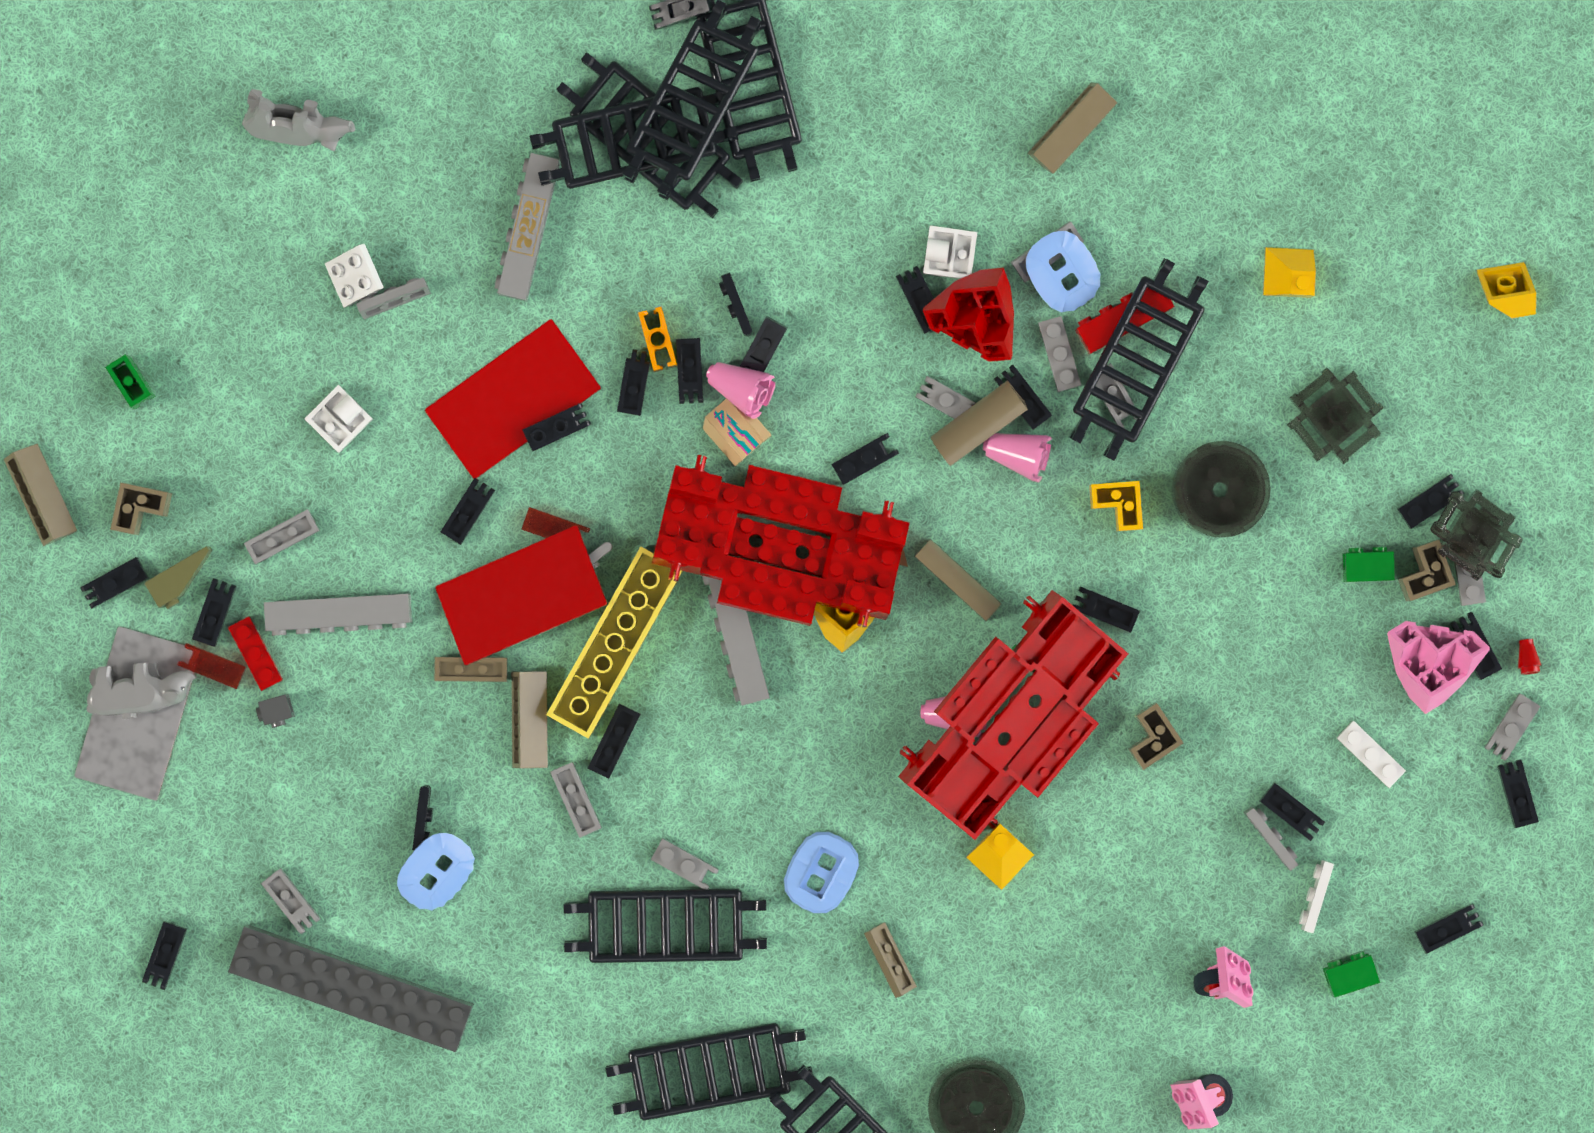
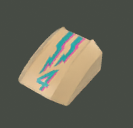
M727 399L705 416L703 430L735 467L772 436L757 418L752 419L746 416Z

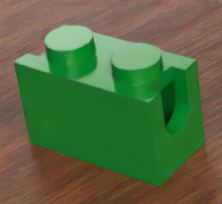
M125 354L105 367L131 408L137 409L145 400H151L156 397L131 356Z
M1373 547V552H1363V548H1349V553H1342L1343 582L1395 580L1394 551L1387 552V547Z
M1360 951L1351 954V959L1342 962L1341 959H1335L1327 962L1328 967L1322 969L1331 996L1336 998L1380 983L1371 955Z

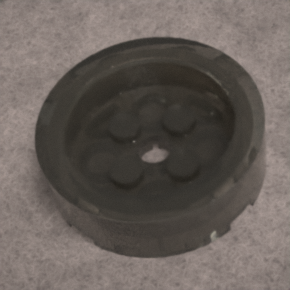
M1216 441L1194 449L1183 458L1174 473L1171 491L1177 513L1189 528L1204 536L1226 538L1246 532L1261 519L1269 503L1271 487L1268 472L1254 452L1234 442ZM1217 483H1223L1226 486V494L1223 497H1218L1213 492V488Z
M966 1057L950 1063L939 1072L929 1090L927 1109L930 1123L935 1133H1018L1025 1114L1023 1093L1016 1078L1006 1067L989 1058ZM973 1101H979L983 1104V1110L979 1114H973L969 1109Z

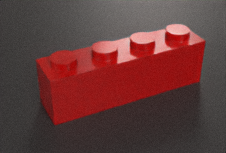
M1149 288L1146 289L1141 298V301L1164 313L1175 307L1170 299ZM1132 292L1120 299L1121 304L1113 308L1110 304L1099 310L1100 315L1092 319L1091 316H1088L1078 322L1080 327L1076 328L1075 331L1089 355L1107 345L1133 295ZM1136 309L1129 322L1140 327L1154 318ZM1124 331L1122 336L1128 334L1129 332Z

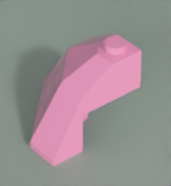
M1405 621L1387 633L1396 674L1409 698L1425 714L1443 704L1466 682L1490 649L1474 631L1464 630L1461 633L1449 631L1448 627L1430 625L1429 628L1417 626L1416 622Z

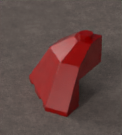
M1004 267L982 269L956 280L923 308L929 328L939 334L941 331L952 337V342L967 350L969 347L981 353L980 357L988 362L1012 359L1014 309L1011 286Z

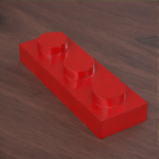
M250 616L228 627L261 691L283 680Z

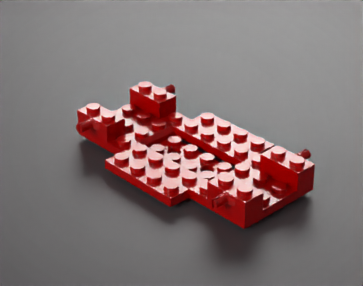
M697 455L695 468L675 465L652 559V564L671 568L669 580L672 581L675 572L674 581L677 582L680 570L722 580L717 604L808 626L812 624L816 603L858 613L857 626L867 627L869 616L882 620L888 618L895 593L893 589L901 553L906 543L910 522L897 520L891 516L894 502L889 504V501H884L882 514L863 511L860 516L838 510L843 487L749 465L744 487L721 482L722 476L704 471L707 459L704 455L701 464L702 455ZM743 513L825 533L830 536V539L777 527L773 524L756 522L749 518L737 517V514ZM752 535H758L762 538V545L760 547H752L750 545L749 538ZM800 546H804L809 550V556L805 559H800L796 555V549ZM741 558H746V559H750V560H754V561H758V562H762V563H766V564H770V565H765V564H761V563H757V562H753V561H749V560H745V559H741ZM778 567H783V568H787V569H791V570H795V571H799V572H803V573H807V574H802V573H798V572H794V571H790V570H786V569H782V568H778Z
M1053 590L1040 603L1036 602L1031 596H1027V600L1024 599L1023 604L1032 610L1031 616L1022 625L1027 634L1013 650L995 636L934 710V713L950 725L937 743L934 744L928 739L916 753L907 746L902 748L909 754H906L902 749L900 750V754L909 762L898 777L974 840L977 839L987 825L991 829L995 828L991 821L996 825L998 824V820L994 818L995 815L1020 785H1023L1037 798L1042 794L1099 725L1083 709L1109 677L1112 680L1118 679L1115 675L1119 677L1120 672L1116 669L1129 654L1065 598ZM1035 669L1036 671L1032 676L1026 678L1023 687L1010 698L1008 705L1001 713L995 716L994 722L985 732L980 734L978 741L973 745L976 735L1028 672H1032ZM1033 695H1039L1041 698L1040 704L1036 707L1029 705V699ZM1003 732H1008L1010 735L1009 741L1004 745L999 744V735Z

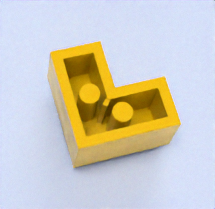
M1140 481L1089 485L1091 509L1115 508L1116 531L1143 529Z

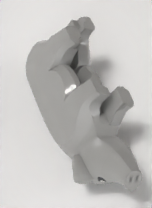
M252 89L249 92L247 100L249 108L242 122L244 128L252 136L259 139L297 146L321 143L322 146L332 151L336 150L338 141L346 133L355 131V125L351 120L336 116L322 117L317 109L318 103L316 101L306 100L303 109L289 104L275 105L271 100L262 96V91Z
M136 663L133 668V678H124L114 682L112 673H110L112 666L98 667L97 669H92L89 675L92 688L87 696L88 705L86 710L91 714L96 713L104 716L122 715L123 719L137 718V713L153 712L181 703L186 698L189 683L197 677L192 671L186 670L173 673L161 679L158 672V663Z

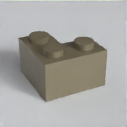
M120 482L110 530L139 535L144 512L168 516L172 493Z
M1439 539L1412 548L1420 571L1398 579L1406 601H1413L1456 585Z
M1154 702L1134 715L1148 735L1128 748L1142 770L1183 744V741L1157 703Z

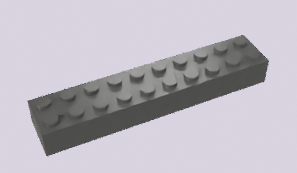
M249 924L244 926L228 970L229 973L453 1052H456L460 1046L474 1006L473 1003Z

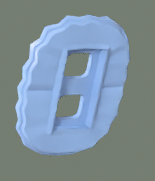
M1067 231L1052 232L1041 238L1029 250L1026 257L1028 275L1037 292L1052 309L1059 312L1075 311L1078 307L1085 305L1087 301L1094 298L1096 291L1100 287L1101 274L1091 253L1076 235ZM1061 253L1066 263L1054 271L1049 264V259ZM1074 273L1078 279V284L1070 290H1066L1061 280L1068 274Z
M815 832L811 834L798 847L787 868L784 877L786 894L793 903L802 909L812 913L830 912L837 908L851 888L859 867L858 853L850 842L831 832ZM823 853H827L836 859L832 870H826L818 865V861ZM812 874L825 880L819 892L807 886V882Z
M448 833L433 834L425 839L408 857L398 874L397 886L401 896L419 909L432 911L437 907H443L448 900L454 897L455 893L461 890L462 885L468 880L469 874L473 871L475 858L471 848L461 839ZM441 855H446L452 860L451 865L444 871L435 865ZM427 873L437 879L430 889L420 884L421 879Z

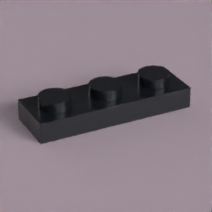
M619 703L587 769L608 779L610 778L641 715L640 713Z

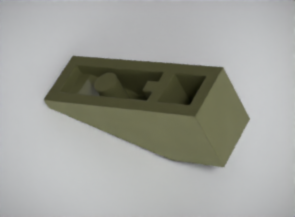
M206 546L144 583L159 608L166 607L170 609L180 603L178 598L185 594L212 552L211 547Z

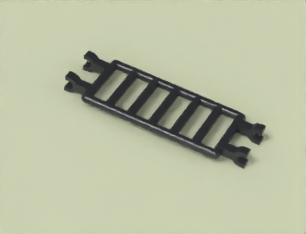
M720 0L716 1L707 22L702 20L694 22L626 148V151L634 157L623 173L624 179L634 184L644 161L668 172L657 190L659 197L667 201L678 178L687 181L693 175L759 51L751 42L762 26L759 24L760 19L751 16L743 35L739 39L717 28L728 10L726 3ZM700 31L746 52L747 54L742 64L739 65L695 44L694 42ZM689 51L736 73L730 86L683 64ZM679 72L725 94L719 106L717 107L672 85L677 73ZM666 94L675 96L712 114L713 117L708 127L706 128L661 106ZM655 114L701 135L702 138L696 149L650 127L649 125ZM647 135L690 156L691 158L685 169L639 148L638 145L643 136Z
M711 0L712 7H714L715 2ZM742 0L726 5L728 9L726 14L758 6L761 18L759 24L762 25L760 30H764L767 44L756 46L759 50L757 56L770 53L773 67L747 73L742 84L776 76L779 90L731 102L723 117L725 129L734 126L731 112L782 99L785 113L737 125V133L740 135L788 122L791 133L790 137L740 149L738 140L729 142L732 157L735 160L745 158L751 182L760 180L755 155L778 149L783 150L788 172L796 171L798 168L792 146L802 142L766 0ZM712 12L698 16L696 19L707 22ZM747 24L723 31L735 37L741 36ZM700 31L704 48L715 53L713 43L721 40ZM740 50L721 56L736 62L743 60L747 53ZM707 60L711 77L730 86L734 77L722 80L719 65Z
M588 52L581 58V62L593 70L599 77L581 98L564 82H561L556 89L557 92L575 105L570 111V116L581 114L614 73L621 77L625 83L605 108L620 105L633 88L644 96L643 99L655 96L652 90L616 61H612L605 68ZM669 104L661 105L672 111V108ZM646 109L633 112L635 123ZM659 116L661 128H663L668 119ZM600 120L587 122L588 132L606 146L603 131L600 129ZM624 121L613 135L618 156L629 165L634 156L618 144L628 132ZM687 129L688 134L697 141L701 140V135ZM678 133L673 138L679 140ZM644 135L640 142L641 148L645 150L653 138ZM715 144V155L718 159L687 197H682L674 190L682 180L681 178H678L669 197L684 210H688L693 203L696 204L712 219L719 211L704 199L701 193L717 174L721 175L736 189L743 182L739 176L725 166L730 159V155L717 144ZM666 145L668 156H671L675 149ZM689 161L683 162L680 168L685 169ZM660 168L639 173L656 188H659L663 182L656 175Z
M700 87L684 90L713 105H719L725 95L718 91L714 94L703 96ZM666 94L661 105L670 103L672 111L683 116L680 104L681 99ZM654 97L557 119L552 122L553 132L530 135L533 150L556 143L562 166L559 169L538 172L541 186L565 179L567 188L573 189L624 177L623 173L627 166L621 167L609 117L624 114L629 139L631 140L637 129L633 112L648 109ZM696 107L700 125L707 128L710 123L708 113ZM655 114L650 123L651 127L662 132L659 116ZM600 120L612 168L611 170L599 173L597 172L586 125L587 122ZM675 123L679 141L690 146L687 129ZM577 125L588 175L574 178L562 129ZM736 126L715 132L702 158L716 154L715 144L738 140ZM655 140L659 158L674 165L690 160L691 157L684 153L668 156L666 145ZM644 161L639 173L658 169V167Z
M1163 258L1154 279L1147 276L1141 278L1073 407V412L1081 416L1069 438L1081 444L1091 422L1108 430L1114 436L1103 455L1115 461L1124 440L1131 443L1137 440L1205 311L1204 306L1197 303L1209 281L1197 276L1188 296L1181 295L1163 285L1175 265L1174 262ZM1149 288L1193 311L1187 325L1141 301L1146 289ZM1137 309L1181 332L1182 335L1176 346L1130 323L1129 321L1135 310ZM1124 331L1171 354L1165 367L1118 344ZM1113 352L1159 375L1154 388L1152 389L1108 366L1107 363ZM1102 373L1147 396L1148 399L1143 409L1140 410L1096 387ZM1090 395L1137 418L1131 431L1084 408Z
M740 889L591 891L588 894V903H564V914L588 913L589 941H565L564 952H589V960L592 963L740 961L743 958V949H767V938L743 939L742 911H766V900H742V891ZM732 898L733 951H719L718 899ZM660 899L661 952L647 953L646 900ZM670 899H684L685 952H671ZM694 899H708L709 952H695ZM598 900H612L613 953H599ZM622 900H636L637 953H623Z
M771 1023L632 1049L628 1052L629 1062L607 1065L605 1067L607 1077L631 1072L636 1100L613 1103L614 1115L638 1110L640 1119L646 1121L768 1098L775 1091L779 1095L788 1094L791 1091L790 1082L803 1079L798 1075L797 1070H787L783 1044L806 1040L805 1030L799 1029L780 1033L779 1025ZM771 1033L780 1086L766 1088L757 1036ZM743 1038L748 1040L757 1090L742 1092L733 1040ZM724 1042L733 1094L719 1097L709 1045ZM700 1047L710 1098L695 1101L686 1049ZM676 1051L686 1103L672 1106L662 1054ZM653 1055L662 1108L648 1110L638 1058Z
M804 1064L797 1070L798 1075L814 1090L795 1109L776 1091L769 1097L770 1102L786 1116L780 1123V1127L785 1133H799L792 1124L828 1088L839 1099L804 1133H818L845 1105L856 1115L838 1133H852L862 1122L873 1131L872 1133H888L833 1077L828 1076L820 1082Z

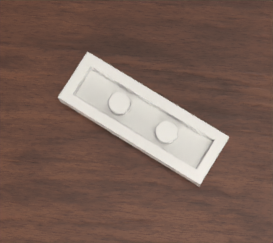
M1354 721L1337 737L1388 788L1406 771Z
M1322 860L1321 864H1317L1314 869L1313 878H1316L1314 887H1310L1306 896V901H1309L1307 911H1302L1299 924H1302L1301 929L1314 933L1333 870V863Z

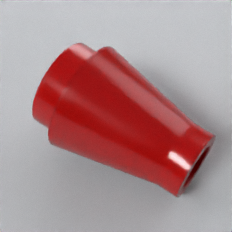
M1533 639L1519 640L1518 669H1520L1521 675L1539 673L1542 665Z

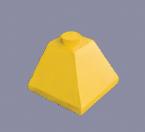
M1265 248L1263 296L1312 298L1315 296L1316 268L1314 250Z
M1524 262L1477 270V275L1489 305L1511 318L1536 314V290Z
M817 603L814 611V616L824 637L842 653L859 640L874 620V617L869 616L867 627H862V625L857 626L858 613Z
M998 822L995 828L985 836L966 858L1002 890L1034 854Z

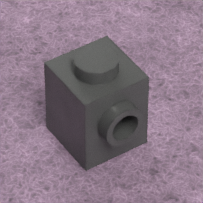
M289 694L258 702L259 707L256 708L259 721H263L264 725L271 724L272 728L285 725L286 719L295 717Z

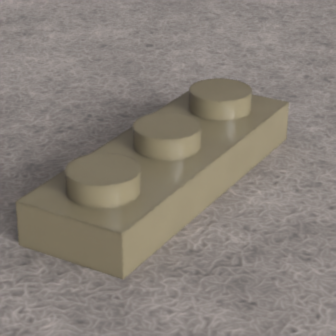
M435 657L434 681L507 682L508 658L485 657L469 665H464L461 657Z
M881 923L865 932L864 935L895 998L903 996L917 986L886 923Z

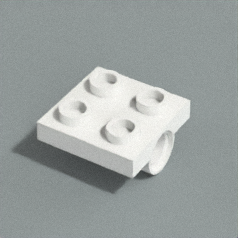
M930 226L923 274L961 279L972 274L977 232Z
M365 244L358 245L325 263L343 307L351 306L367 296L376 295L377 291L384 288Z
M338 385L305 420L340 453L373 418Z

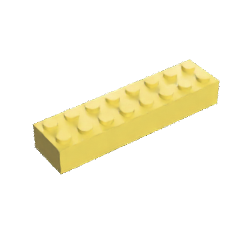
M643 547L639 548L546 714L588 739L591 737L677 583L674 581L675 572L672 581L669 580L671 568L652 564L654 553Z

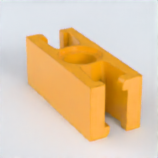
M661 306L653 310L654 314L659 313L661 324L659 328L649 330L644 318L648 315L647 310L638 312L654 372L663 370L662 366L657 365L656 351L667 349L671 362L667 363L668 367L677 366ZM655 333H661L665 337L664 343L660 346H655L651 342V338Z

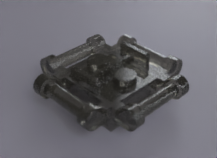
M1326 367L1321 371L1322 375L1298 394L1294 393L1289 397L1301 413L1286 425L1290 430L1294 429L1314 454L1312 457L1316 462L1332 450L1337 459L1344 465L1349 461V457L1367 442L1381 435L1380 431L1371 421V418L1384 407L1380 402L1377 403L1357 379L1358 375L1354 370L1339 382L1335 375ZM1329 382L1332 388L1307 407L1303 401ZM1350 384L1370 410L1366 412L1345 386ZM1307 419L1327 445L1320 448L1301 424L1303 420ZM1364 425L1367 431L1342 450L1339 445Z
M1478 489L1471 494L1468 501L1464 500L1461 493L1453 491L1440 518L1430 528L1433 534L1442 539L1437 553L1442 557H1448L1471 574L1470 577L1476 581L1481 578L1485 571L1495 578H1502L1505 573L1506 564L1515 549L1519 548L1523 542L1519 535L1508 531L1516 517L1511 513L1507 514L1487 500ZM1476 503L1481 506L1479 510L1474 507ZM1455 509H1459L1460 511L1447 530L1446 525ZM1500 542H1505L1507 545L1497 563H1493L1491 561L1493 554Z

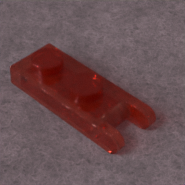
M529 507L521 530L548 538L573 526H577L579 531L581 530L585 533H589L591 528Z
M185 644L184 647L193 652L188 664L184 661H178V666L232 688H239L247 668L246 666L192 644Z

